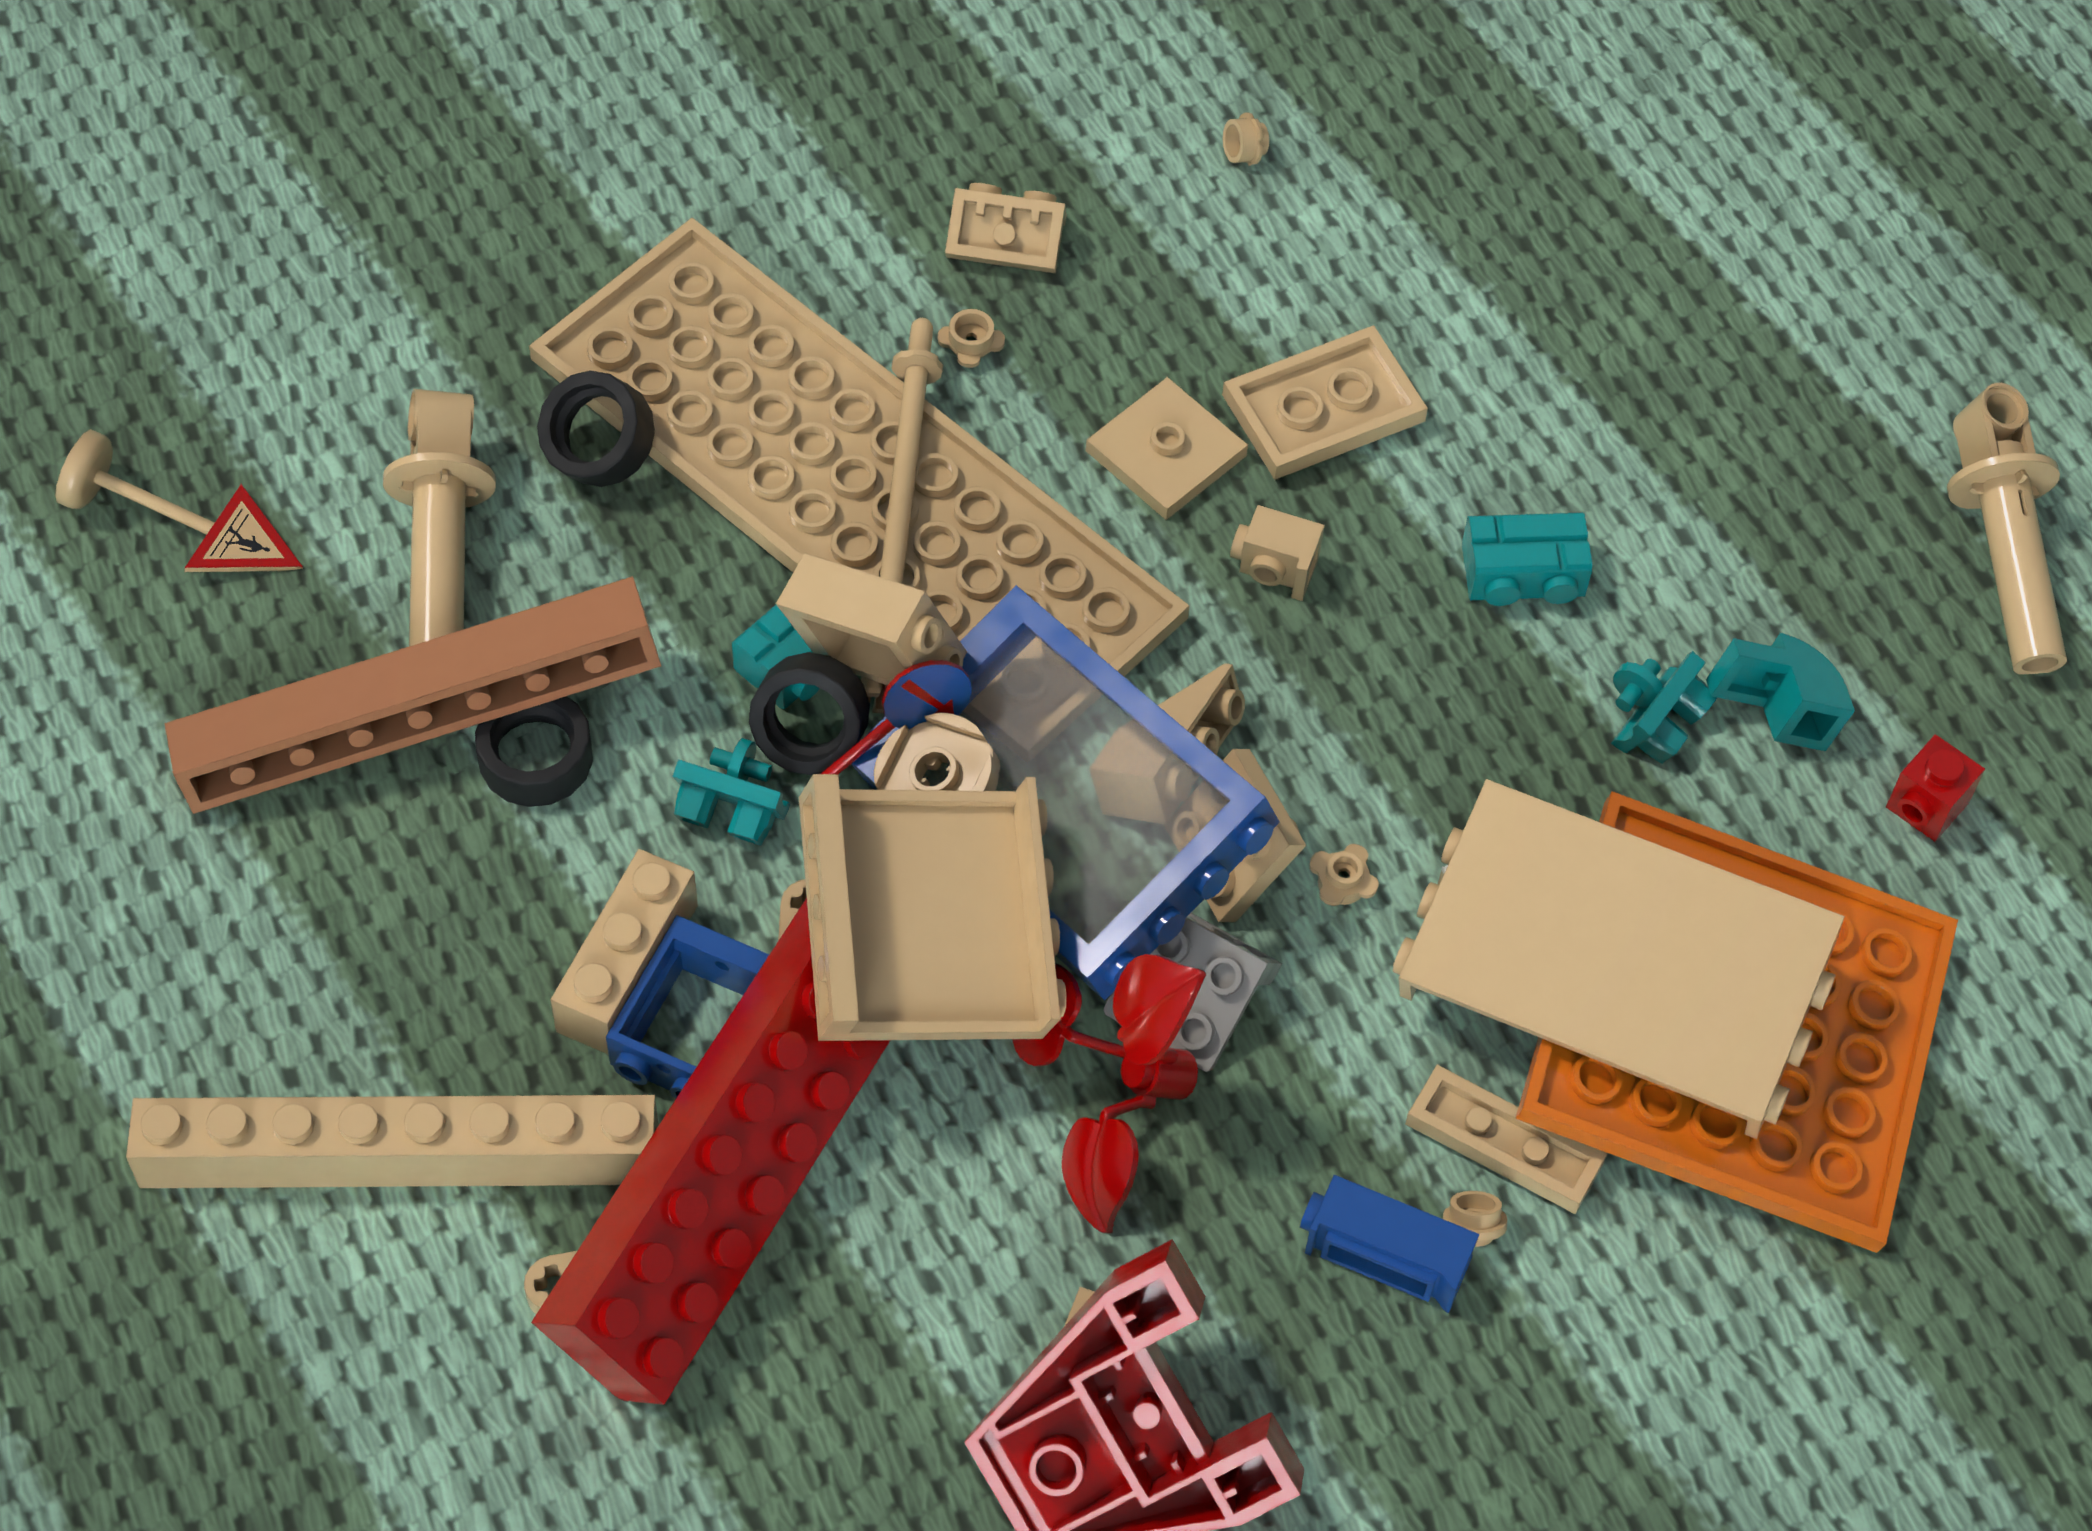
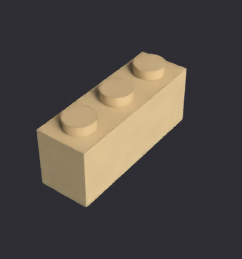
M637 850L550 999L557 1033L608 1054L606 1036L676 915L690 920L698 906L694 871L644 850Z

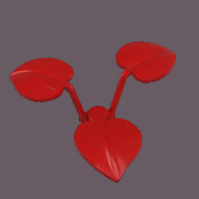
M1144 954L1131 960L1124 968L1116 985L1113 997V1013L1118 1023L1122 1026L1117 1032V1038L1123 1042V1046L1080 1033L1071 1027L1080 1011L1082 995L1074 976L1059 964H1055L1056 978L1062 979L1066 988V1009L1063 1017L1043 1039H1012L1015 1051L1019 1057L1027 1064L1040 1067L1053 1063L1059 1057L1065 1039L1081 1046L1123 1058L1121 1064L1122 1080L1137 1096L1105 1107L1100 1113L1099 1121L1087 1117L1078 1119L1067 1136L1062 1154L1061 1167L1063 1178L1072 1201L1083 1217L1096 1230L1103 1233H1113L1116 1215L1132 1188L1139 1158L1138 1142L1133 1130L1125 1121L1115 1118L1139 1108L1153 1109L1156 1105V1097L1183 1100L1193 1092L1197 1083L1198 1067L1193 1054L1188 1050L1169 1047L1185 1022L1206 973L1200 969L1182 965L1159 955Z

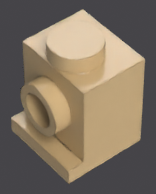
M1257 505L1250 526L1239 525L1231 547L1230 557L1241 560L1239 572L1250 575L1255 581L1263 585L1277 586L1281 584L1293 588L1291 598L1303 601L1320 556L1325 525Z

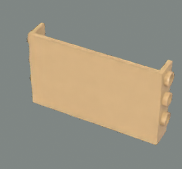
M1486 779L1464 830L1454 827L1446 842L1441 862L1448 864V867L1440 885L1430 882L1423 894L1417 917L1424 919L1416 939L1413 940L1406 937L1397 953L1392 971L1400 975V997L1412 1001L1416 989L1422 990L1748 1120L1745 1135L1755 1139L1759 1135L1764 1120L1776 1125L1790 1091L1789 1088L1779 1085L1786 1065L1789 1063L1797 1067L1800 1066L1813 1031L1802 1027L1810 1006L1823 1010L1836 977L1835 974L1827 972L1825 969L1839 937L1845 916Z

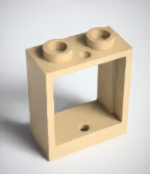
M804 553L776 602V605L813 653L829 655L849 666L856 675L888 685L897 674L910 666L929 660H947L962 667L963 659L967 653L925 591Z

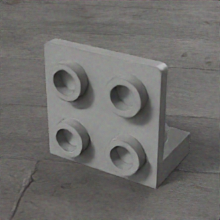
M1191 912L1185 918L1184 926L1179 934L1170 942L1163 945L1160 944L1150 954L1163 956L1182 965L1200 969L1206 973L1193 1006L1169 1048L1188 1050L1195 1057L1199 1069L1205 1072L1211 1071L1220 1058L1257 987L1260 985H1270L1283 963ZM1113 992L1103 1011L1105 1015L1117 1021L1113 1013Z

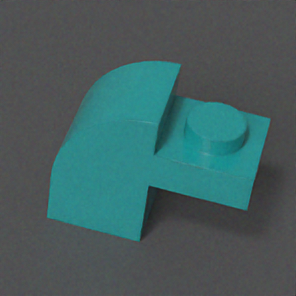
M1783 633L1777 636L1771 646L1733 638L1706 678L1712 697L1763 707L1773 739L1777 742L1827 751L1855 712L1847 686L1837 668L1811 645Z

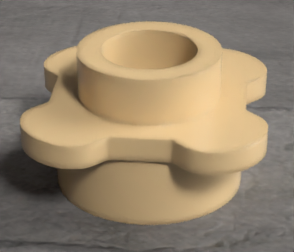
M966 309L956 313L950 320L949 326H944L939 330L938 343L944 348H950L958 356V363L961 366L973 368L978 366L981 358L991 351H1001L1005 345V336L1001 331L994 330V323L988 314L977 309ZM969 336H973L976 338V340L970 341L966 340V338Z
M1350 844L1344 851L1331 854L1319 851L1311 857L1309 867L1312 873L1318 875L1319 896L1324 903L1331 906L1347 905L1358 901L1361 897L1368 899L1376 894L1379 882L1376 877L1370 875L1366 864L1368 852L1364 847L1358 844ZM1341 871H1346L1349 873L1350 876L1348 878H1342L1338 875V873Z

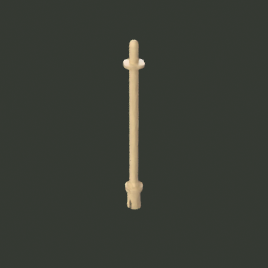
M921 317L913 321L911 325L908 350L898 352L893 357L891 367L897 378L904 382L880 577L903 584L926 386L940 379L943 372V364L939 361L938 356L931 352L933 325L928 319ZM861 677L869 703L871 697H875L872 713H884L882 698L888 685Z

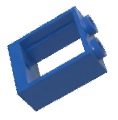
M676 915L606 1036L610 1065H613L615 1071L626 1080L639 1085H645L649 1081L670 1090L671 1095L676 1099L696 1069V1066L643 1044L641 1040L682 969L744 995L770 954Z

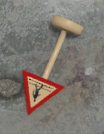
M91 429L85 432L74 444L61 469L55 493L56 501L61 505L72 509H81L93 500L102 486L206 534L185 566L184 572L288 571L303 569L298 559L242 484L216 522H212L108 474L113 455L111 441L107 436Z

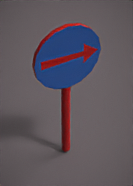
M947 660L925 661L912 665L897 674L886 687L882 698L883 710L887 719L821 774H840L895 727L901 728L906 725L910 730L917 724L927 722L924 716L935 713L959 715L967 707L972 694L969 675L960 665Z

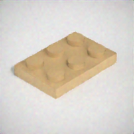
M1374 325L1225 381L1222 396L1274 480L1423 423L1426 420L1428 410L1426 404Z

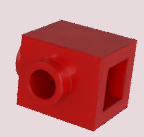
M1935 734L1900 773L1886 808L1936 842L1969 804L1985 768Z

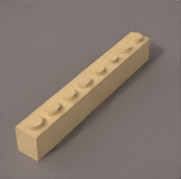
M655 1095L133 1098L126 1158L139 1188L620 1185L659 1126Z

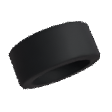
M591 370L570 375L555 386L541 407L537 424L539 445L549 464L580 483L598 487L621 483L637 472L650 454L655 434L653 413L644 396L611 374ZM601 396L610 397L619 403L622 408L624 423L621 436L612 451L600 460L593 462L583 461L571 451L569 434L572 421L580 408L593 398Z
M806 652L788 656L769 670L750 702L749 726L756 745L771 762L789 772L806 775L820 774L860 741L868 726L870 703L864 684L849 666L829 655ZM803 683L815 685L831 694L841 706L844 715L843 728L839 735L830 742L817 744L802 741L790 734L779 722L775 711L776 699L782 690L789 685Z
M567 696L480 723L475 730L476 753L480 773L489 789L510 803L526 807L552 805L569 797L586 781L593 763L589 722L580 706ZM545 722L557 725L568 735L570 739L569 752L558 763L544 770L523 771L511 768L502 762L499 757L498 746L501 739L510 730L525 723Z

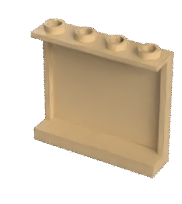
M813 774L799 796L818 1041L1043 1039L1065 1013L1066 988L1063 980L1056 978L1054 957L1059 951L1060 929L1057 920L1050 918L1048 896H1050L1053 889L1054 872L1051 860L1044 858L1042 837L1047 828V807L1045 801L1037 797L1036 778L1026 777L1016 791L839 789V777L835 774Z

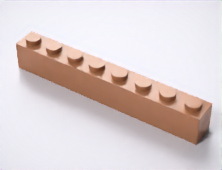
M632 576L164 723L173 775L192 813L195 814L661 667V662Z

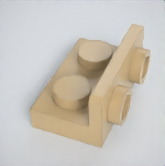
M971 183L969 190L955 188L945 249L946 258L1056 273L1062 230L1067 217L1065 203L1056 202L1057 197L1055 195L1041 191H1025L1023 197L1002 195L1000 187L985 183Z

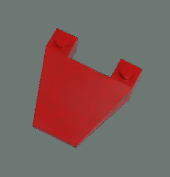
M1173 1239L1114 1269L965 1439L966 1447L1015 1531H1209L1241 1526L1300 1496L1304 1467L1273 1413L1270 1412L1213 1442L1156 1343L1199 1320L1206 1297Z

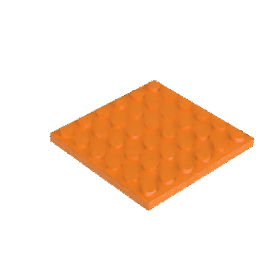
M1612 791L1604 802L1599 820L1600 823L1845 916L1839 937L1825 971L1835 974L1836 977L1823 1010L1810 1006L1802 1027L1813 1031L1800 1066L1797 1067L1789 1063L1786 1065L1779 1085L1789 1088L1790 1091L1776 1125L1764 1120L1757 1139L1745 1135L1748 1120L1538 1037L1515 1119L1878 1253L1887 1243L1958 919Z

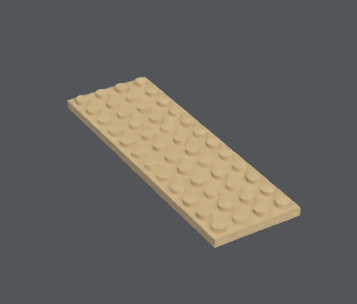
M690 218L529 345L531 360L559 383L570 375L591 370L611 374L640 392L652 410L655 427L649 456L791 572L795 571L804 553L880 577L904 382L694 218ZM604 396L593 398L586 403V405L618 431H622L624 421L622 408L619 403L610 397ZM925 399L903 584L927 593L959 641L1017 585L1125 677L1188 619L1190 605ZM1037 637L963 712L1029 764L1103 697L1104 694Z

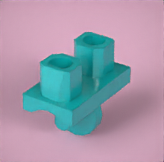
M1692 651L1687 654L1678 668L1669 667L1659 679L1657 674L1660 672L1661 666L1653 659H1647L1643 665L1631 662L1621 664L1613 676V684L1620 693L1615 703L1619 709L1625 712H1629L1634 705H1637L1638 708L1611 744L1624 753H1628L1638 746L1661 764L1673 757L1688 739V735L1667 717L1669 711L1673 709L1692 725L1702 718L1717 699V697L1710 695L1706 683L1697 676L1706 662Z
M741 738L738 741L733 753L717 747L713 749L709 761L710 765L726 769V774L678 759L672 775L680 784L674 815L679 820L708 828L718 799L737 805L727 831L729 835L759 846L762 845L772 828L774 819H785L790 803L783 800L782 792L747 781L751 777L768 782L772 772V765L754 760L756 742Z

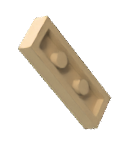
M1437 1064L1408 1112L1405 1125L1576 1214L1601 1170L1607 1153L1515 1119L1518 1106Z

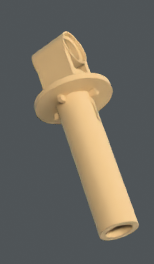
M1994 383L1982 391L1954 419L1953 431L1957 439L1963 469L1951 477L1947 484V491L1950 501L1956 506L1964 509L1981 508L2013 671L2019 675L2050 673L2063 667L2067 662L2034 499L2043 496L2053 489L2059 481L2060 473L2058 464L2054 459L2035 452L2028 418V405L2023 395L2008 384Z
M413 389L408 414L410 455L393 461L386 467L383 473V487L387 494L401 503L413 506L409 646L464 629L465 507H472L486 501L493 495L496 488V476L493 470L485 463L470 457L474 419V398L472 394Z

